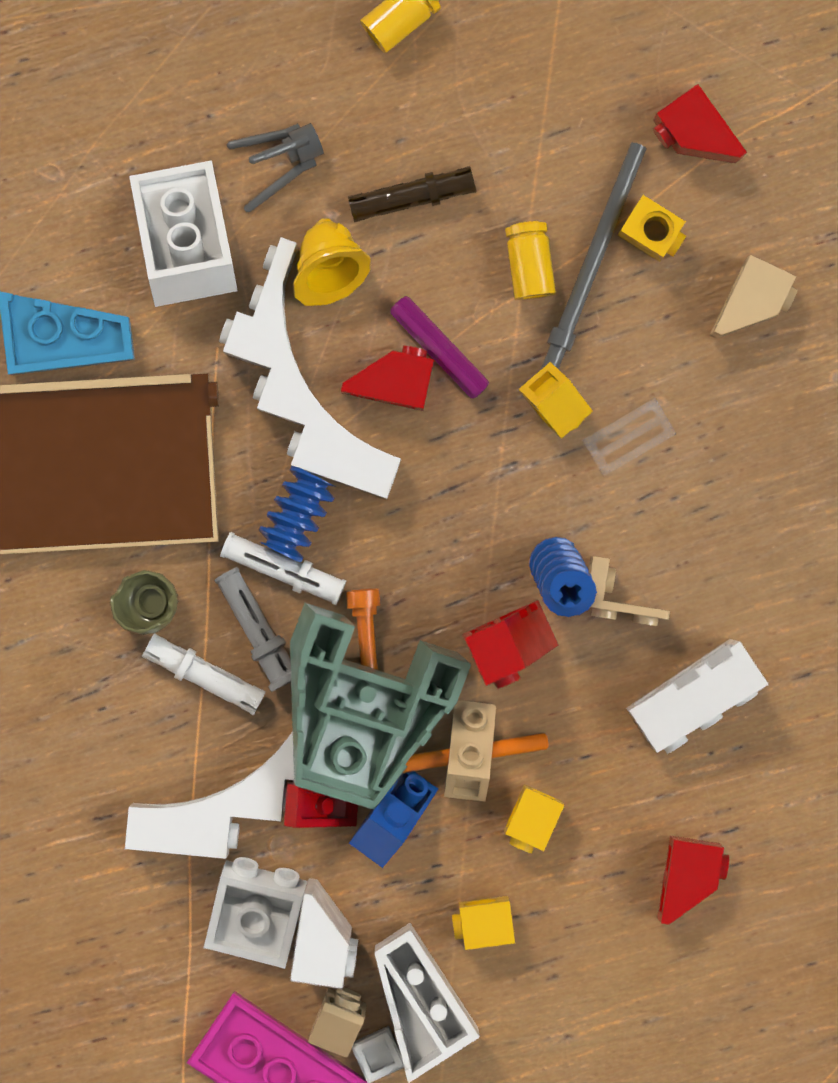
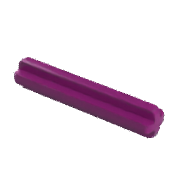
M404 296L393 305L390 310L391 315L427 350V353L470 398L478 397L488 387L489 381L410 297Z

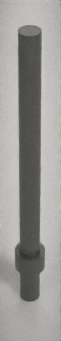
M631 142L559 325L552 328L547 343L550 347L541 369L549 362L559 369L565 352L571 351L576 338L573 332L647 149L638 143Z

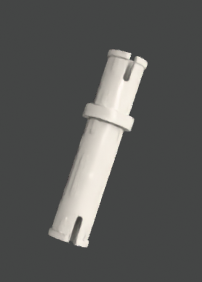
M232 532L229 533L220 557L228 558L259 573L293 586L292 590L297 593H301L303 590L332 602L334 605H337L346 584L344 579L341 580L313 568L312 562L307 560L303 563L297 562L269 548L241 538Z
M153 634L142 655L143 658L175 674L174 678L180 681L184 678L214 695L239 706L250 714H255L266 691L254 685L252 686L235 675L196 656L197 651L191 648L187 651L168 642L157 634Z

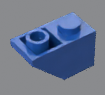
M415 771L402 773L376 808L369 812L349 844L383 868L405 842L438 791V788Z

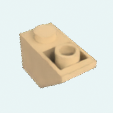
M342 987V989L337 988V991L328 988L309 1034L308 1043L347 1058L365 1019L367 1003L360 1001L361 995L345 987Z

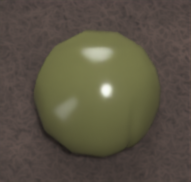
M147 570L124 577L118 590L110 598L113 619L127 631L141 635L157 633L172 621L176 613L179 601L175 586L163 574Z

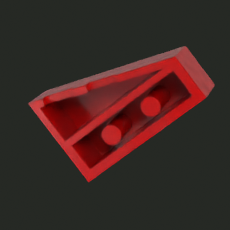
M539 600L462 634L485 685L494 683L497 689L521 679L518 671L527 668L559 646Z

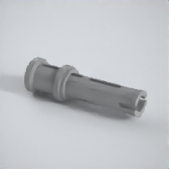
M236 567L217 577L214 581L218 584L234 616L254 648L250 651L252 653L251 658L253 661L260 663L270 681L268 688L270 692H273L291 682V661L284 648L286 641L280 635L275 636L241 576L239 568Z

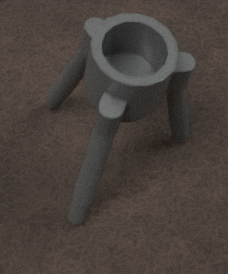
M311 123L302 127L299 124H295L286 129L244 137L227 143L229 149L281 140L282 144L250 156L249 162L255 164L286 153L291 163L299 161V164L244 206L245 212H251L301 173L317 166L314 158L323 155L324 151Z

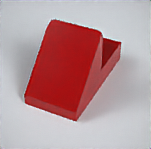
M287 783L284 826L293 828L356 826L357 804L297 787L294 783Z

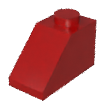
M699 84L656 113L653 119L657 125L653 128V131L658 140L666 149L672 146L677 154L737 163L747 153Z
M403 345L402 352L391 351L343 382L341 393L424 411L434 359L426 358L427 350Z
M670 835L657 915L661 924L670 925L718 890L719 879L726 880L729 868V855L723 854L724 847L720 843Z

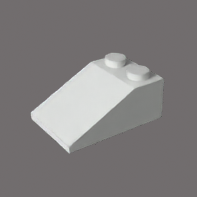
M212 160L129 176L147 275L155 307L238 291Z

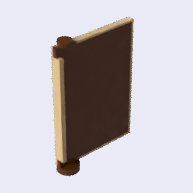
M207 373L0 385V554L218 542L211 407H219L218 383L209 382V374Z

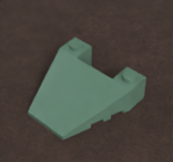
M304 603L290 640L294 784L297 787L374 810L407 768L405 764L420 745L424 746L432 736L430 732L445 713L449 714L457 704L471 663L458 652L421 640L405 679L345 660L343 658L355 625L342 614Z

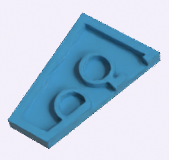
M0 291V314L8 375L135 360L129 317Z

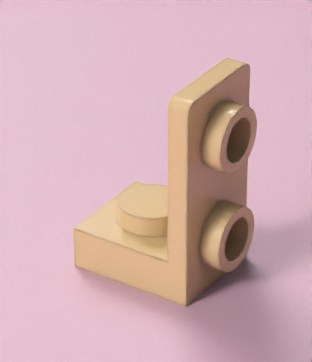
M590 556L588 570L597 590L595 601L591 605V616L616 620L617 612L634 614V623L658 626L659 618L669 620L670 611L604 601L605 592L612 593L616 568H609L610 559Z
M458 700L454 706L444 797L486 802L496 706L494 704Z

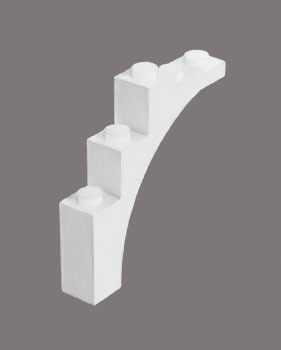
M281 237L278 247L270 245L263 264V269L269 271L264 287L256 285L249 304V308L255 310L253 317L236 312L234 321L227 318L219 339L220 343L225 344L223 352L231 357L270 370L268 377L260 376L255 388L253 399L259 401L258 410L304 426L302 433L294 432L287 451V455L293 457L292 466L388 499L401 458L368 445L338 424L311 393L299 371L291 350L284 309L285 285L299 247L296 242Z
M293 731L278 751L261 767L245 779L222 791L203 798L180 803L131 804L128 810L125 849L226 859L229 855V849H237L239 824L232 823L233 817L281 821L286 804V780H294Z

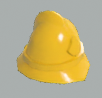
M322 218L307 231L300 247V259L296 265L298 274L293 282L295 298L305 306L329 305L348 297L364 282L370 272V256L360 249V246L354 242L350 231L342 224H337L331 219Z

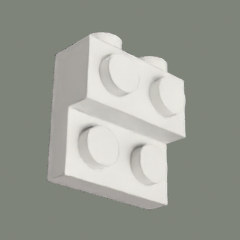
M239 857L234 862L226 860L221 873L204 948L285 969L307 881L299 879V874L289 868H278L275 872L259 869L258 863L250 858Z

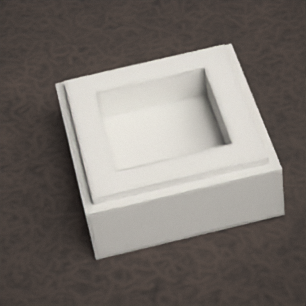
M389 1026L356 1040L352 1046L354 1055L367 1083H371L404 1068L400 1049Z

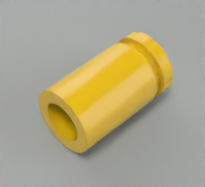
M384 0L364 16L360 23L373 42L386 54L428 20L431 13H437L441 6L439 0Z
M522 222L505 228L506 237L509 238L507 248L514 300L535 299L556 294L549 238L545 235L548 231L546 222Z

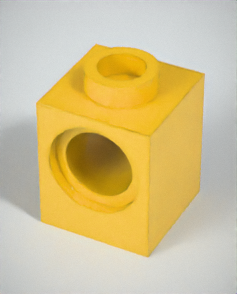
M642 195L617 236L660 262L666 253L674 257L686 238V235L680 232L686 221ZM651 220L662 223L666 230L665 239L661 241L648 239L644 233L645 223Z
M551 362L519 388V391L543 422L561 439L570 431L576 429L593 412L569 378Z
M524 784L504 828L505 834L511 837L509 844L531 854L534 847L544 851L564 808L563 801Z
M508 896L459 902L460 914H453L452 921L455 940L464 939L465 950L515 943Z

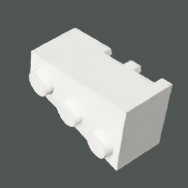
M729 639L626 709L653 750L658 753L664 749L668 754L688 741L687 734L699 727L701 730H705L723 718V712L735 705L739 707L747 703L758 694L757 691L769 684L741 642Z
M411 923L375 945L374 954L393 1021L408 1083H410L480 1037L479 1028Z

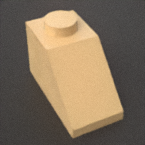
M752 255L748 256L738 273L710 335L719 338L776 317L780 310L787 313L798 291L792 287L796 276Z

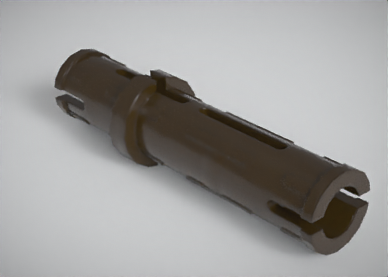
M467 166L433 175V172L425 173V178L363 194L350 195L348 199L354 222H359L371 217L429 203H432V206L441 205V200L476 193V187L471 167Z

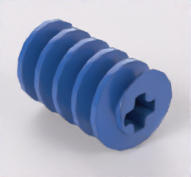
M291 466L290 472L298 481L283 482L282 487L290 496L275 497L274 501L282 509V512L268 511L267 517L274 523V527L260 526L259 532L267 539L266 543H260L297 562H302L304 557L296 549V546L310 547L312 542L303 533L304 531H318L319 527L311 517L326 516L327 512L321 507L319 502H333L334 496L326 488L327 486L334 485L299 467Z
M553 537L545 539L536 545L531 553L529 566L540 595L548 609L559 616L565 617L577 616L587 611L595 601L597 590L595 582L574 543L566 538Z

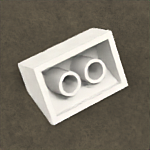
M309 878L304 891L290 981L342 989L344 977L353 978L359 939L350 938L352 926L317 879Z

